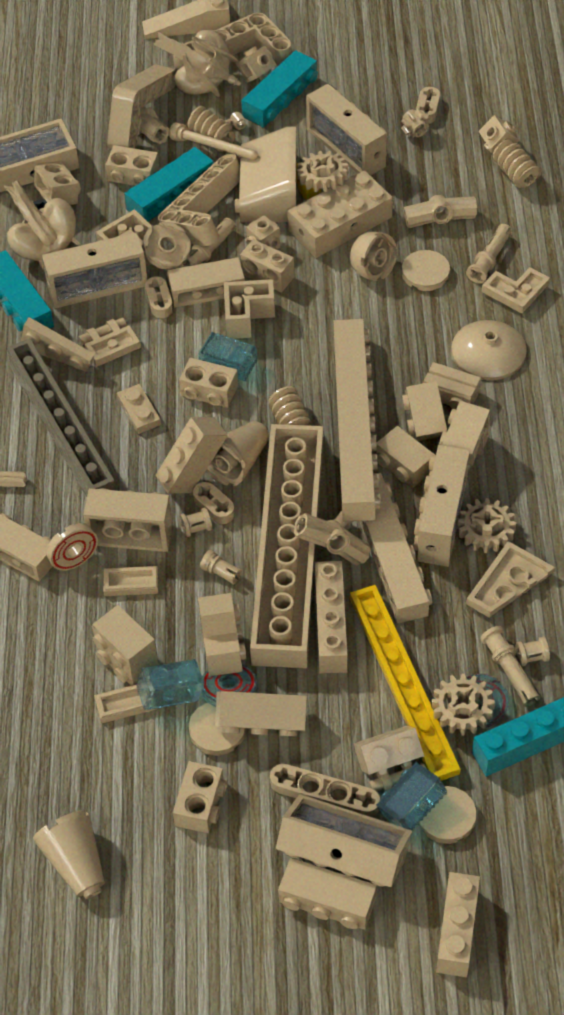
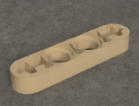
M288 764L276 765L270 772L271 788L279 794L297 798L301 794L369 817H374L380 809L379 794L371 788ZM283 775L288 776V780H284L283 783L278 782V778H281ZM296 778H299V779H298V788H294V783H296ZM308 781H314L319 785L317 791L309 793L302 786ZM336 789H342L347 793V796L341 801H336L330 794ZM352 794H356L354 804H350L352 800ZM366 798L371 799V804L367 808L362 806V802H365Z

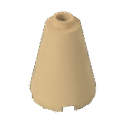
M252 421L227 432V438L207 468V472L216 481L226 486L229 483L237 486L245 479L269 440L268 430L260 422Z
M84 810L69 813L56 819L57 824L50 830L46 825L35 833L33 839L36 845L78 897L84 896L85 899H89L102 891L100 887L104 885L105 881L88 812L85 813Z

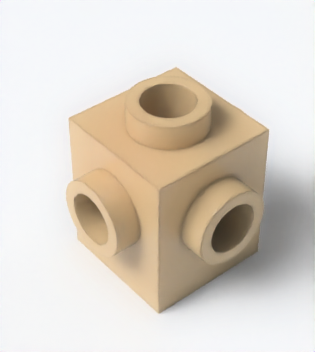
M256 46L244 52L246 57L236 63L247 83L257 78L260 80L264 79L271 73L270 69L276 66L273 55L267 50L266 46L259 49Z
M495 115L478 131L486 142L484 146L491 153L494 152L500 143L507 139L512 140L513 143H518L520 140L515 134L516 128L509 121H504Z
M264 215L256 221H252L246 226L247 246L254 239L276 250L280 249L279 226Z

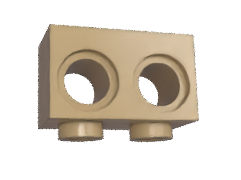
M115 145L105 164L108 181L134 186L160 170L158 152Z
M61 161L36 164L34 166V186L47 202L53 198H61L70 205L78 204V194L81 192L80 183Z
M254 239L240 254V264L244 276L253 280L273 279V288L281 293L295 277L294 257Z
M189 358L179 379L181 396L191 400L207 402L214 406L228 408L238 387L237 369Z
M188 762L173 810L175 826L209 833L211 824H216L218 821L220 806H217L219 797L224 798L227 790L228 781L224 780L223 768ZM204 782H209V783H211V785H210L209 787H200V786H199L200 784H202V783H204ZM196 808L204 809L203 812L198 814L191 812Z

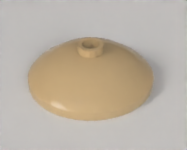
M493 320L476 321L464 326L455 335L451 348L452 358L461 371L481 377V380L486 381L501 380L515 374L523 366L527 352L525 340L516 329L508 324Z

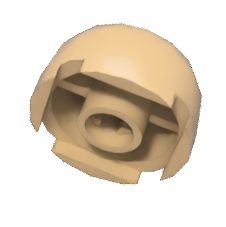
M366 232L360 235L353 243L350 253L351 265L355 272L372 281H377L380 277L381 279L386 278L392 271L397 257L393 256V248L397 249L393 237L382 232Z

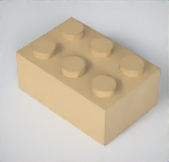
M89 488L83 516L85 524L89 525L97 534V546L168 552L173 528L169 495L156 492L140 493L131 490L115 491L105 488Z

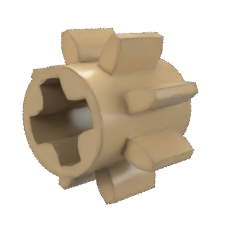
M419 108L409 110L403 115L401 122L404 125L401 129L412 138L421 137L428 131L429 124L427 121L430 118L424 111L421 112Z

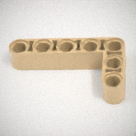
M253 13L214 30L223 38L231 55H235L255 45L258 49L266 46L267 50L272 53L277 67L291 55V41L263 13ZM193 40L183 44L194 50ZM173 55L174 69L178 70L184 64L182 60Z
M155 64L115 87L112 95L107 140L109 149L112 150L114 145L135 149L140 108L176 86L174 77L177 69Z
M226 154L220 157L159 214V222L175 223L182 227L193 245L209 246L217 242L220 236L211 216L207 213L240 182V164L236 155Z

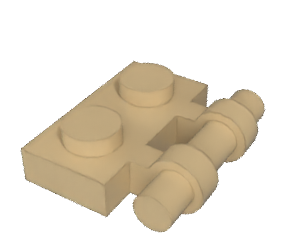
M123 317L117 320L111 319L106 321V325L96 329L92 327L86 330V333L78 336L80 344H85V349L95 354L93 363L96 367L141 348L140 340L130 325L127 326Z

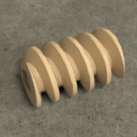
M198 106L191 113L187 121L189 131L233 144L235 133L232 131L231 124L226 123L221 118L219 119L218 115L213 114L212 111L207 110L204 106Z
M507 139L495 148L493 160L508 175L516 187H528L539 179L541 168L536 166V163L531 160V157L526 154L524 149H521L520 144L513 143L512 140Z
M287 386L280 388L269 397V408L272 410L276 424L311 426V420L308 418V413L305 411V406L301 402V397L298 395L295 387Z

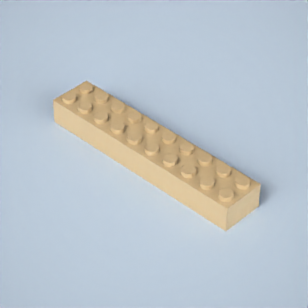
M271 424L250 644L251 666L307 668L316 544L296 537L294 530L297 518L304 513L318 518L323 459V426Z

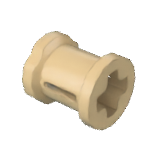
M202 508L201 512L191 515H180V522L185 537H190L191 533L201 530H212L211 519L206 508Z
M544 636L539 637L538 641L528 643L518 641L515 644L516 655L521 667L526 666L528 662L538 660L547 662L550 660L549 647Z

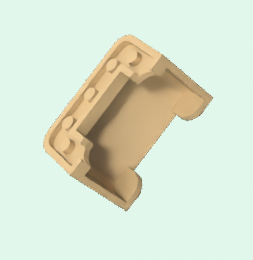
M287 126L241 144L242 147L257 151L258 157L252 160L236 155L240 163L239 199H235V213H240V223H251L263 215L270 221L288 222V210L296 206V126Z

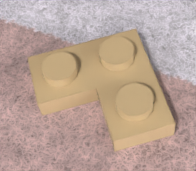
M531 267L517 281L495 271L482 285L481 292L523 313L549 285L550 277Z

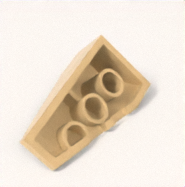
M196 0L142 21L144 38H159L157 34L159 31L168 37L195 34L201 30L214 31L230 24L228 0Z

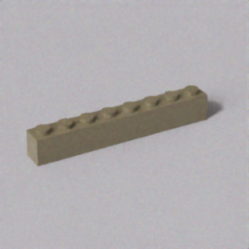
M29 338L7 347L11 368L86 497L89 488H105L116 491L112 475L31 339Z

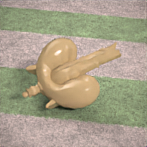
M212 30L199 31L195 37H192L194 50L174 39L166 37L160 31L157 33L159 40L156 39L154 45L183 61L184 66L177 70L174 77L177 88L182 92L190 95L212 92L217 97H220L216 87L223 80L233 85H241L238 78L229 74L230 62L237 63L238 60L229 54L225 41Z
M18 180L12 182L13 187L4 186L25 218L22 223L14 224L7 233L8 244L17 255L22 258L39 261L44 270L43 254L64 250L71 241L80 246L79 241L74 237L76 228L75 212L67 201L61 198H53L45 204L44 208L38 210Z

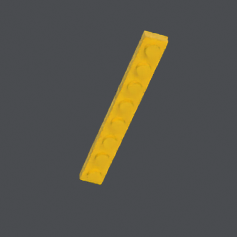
M376 585L350 592L352 605L407 726L416 728L424 754L421 758L432 783L460 775L461 769L440 727L438 719H434V710Z

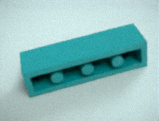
M295 50L241 100L243 117L264 128L284 108H287L297 96L301 95L306 87L315 82L318 76L317 60Z
M196 147L192 148L125 192L126 210L131 212L135 209L149 222L214 164L213 160Z
M6 250L0 252V301L6 315L13 317L14 325L19 332L23 331L24 324L29 317L49 329L54 327L50 308Z
M564 697L475 736L472 755L484 775L487 777L564 742Z

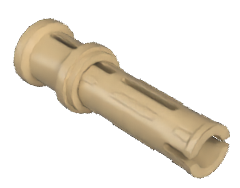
M224 218L216 227L220 236L218 241L209 246L193 245L192 251L181 267L208 262L211 258V253L236 229L234 221L230 218Z
M500 224L485 249L475 256L474 264L467 268L466 274L474 283H484L488 277L487 273L489 270L495 267L497 255L512 234V229H509V225Z
M495 626L484 632L480 638L482 643L487 644L493 654L492 660L494 663L501 665L524 706L528 707L539 701L540 695L515 657L516 649L505 638L503 627Z

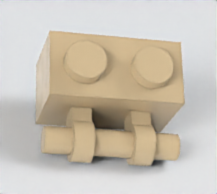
M404 726L353 743L362 772L367 774L377 773L378 779L368 782L369 787L375 791L383 790L385 792L393 789V785L405 781L411 783L417 781V777L427 774L424 763L413 766L411 760L424 756L416 728ZM401 764V771L388 774L387 768Z

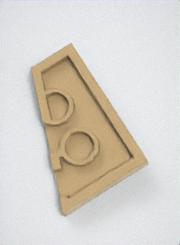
M29 317L23 327L21 341L30 338L39 354L88 372L94 359V353Z
M508 541L467 597L466 605L490 618L552 575L555 567Z

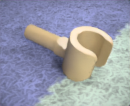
M234 112L230 119L225 120L226 123L234 125L237 130L246 127L245 118L240 112Z

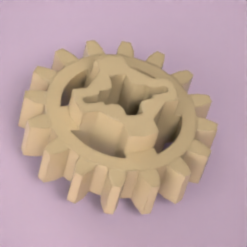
M319 151L318 155L310 153V158L303 157L302 163H298V180H300V185L306 184L307 190L312 187L315 192H318L319 189L327 192L330 187L336 190L337 184L343 186L344 180H348V163H346L345 157L340 158L339 153L331 155V151H328L326 154Z
M486 498L485 503L481 504L476 499L475 506L466 504L465 511H460L457 524L459 538H465L464 544L466 546L471 543L474 544V551L482 547L484 553H487L489 548H493L495 552H498L499 545L504 547L508 540L513 541L514 532L516 530L514 513H508L509 507L507 505L502 508L499 507V500L494 504H490L489 498Z
M461 674L460 680H456L451 675L450 683H446L443 680L440 682V689L434 690L435 699H432V708L434 709V719L440 718L441 728L449 725L450 733L460 729L461 736H464L466 729H470L475 734L478 725L482 728L486 727L487 720H492L495 700H491L493 692L492 690H486L485 681L477 684V676L466 680L465 674ZM445 699L448 700V708H447V709H445V707H444V701H445ZM479 699H480L481 702H482V708H481V710L478 709V708H479V705H478V700H479Z

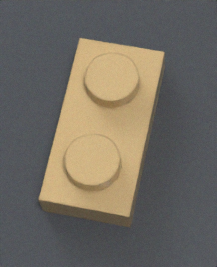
M140 384L117 392V399L137 434L161 425L157 412Z

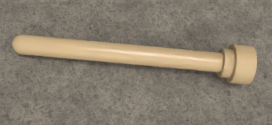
M175 122L169 129L170 139L177 142L190 140L252 160L258 157V153L255 150L189 131L187 126L182 123Z

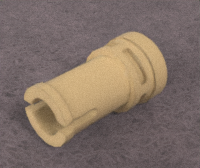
M208 550L200 562V569L210 574L215 573L233 585L238 581L235 577L240 578L242 569L222 560V557L212 550Z

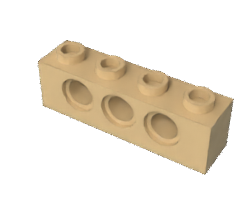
M342 561L315 562L319 674L347 673Z

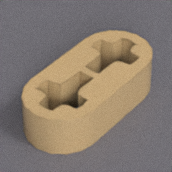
M425 87L420 91L416 109L419 108L421 112L428 110V113H426L430 118L427 121L428 124L433 123L436 119L440 104V91L435 87Z
M151 277L145 283L146 296L151 313L157 318L169 317L173 312V306L167 282L162 277ZM155 287H158V289L160 290V292H157V293H156V292H155ZM158 302H162L164 307H160Z
M201 482L194 487V503L200 509L206 508L214 522L227 524L234 519L233 502L217 487L209 482Z

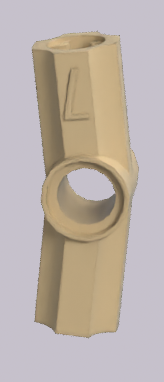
M143 106L140 108L137 135L143 133L159 145L166 142L167 137L170 135L169 128L158 119L151 107L146 108Z
M435 195L427 202L403 207L404 218L408 228L433 222L445 224L455 219H472L477 215V203L474 196L445 198L442 195ZM444 207L442 211L436 212L438 208Z
M304 513L295 522L294 534L296 537L326 547L332 554H339L356 566L364 564L368 560L371 547L342 528L336 520L325 521Z

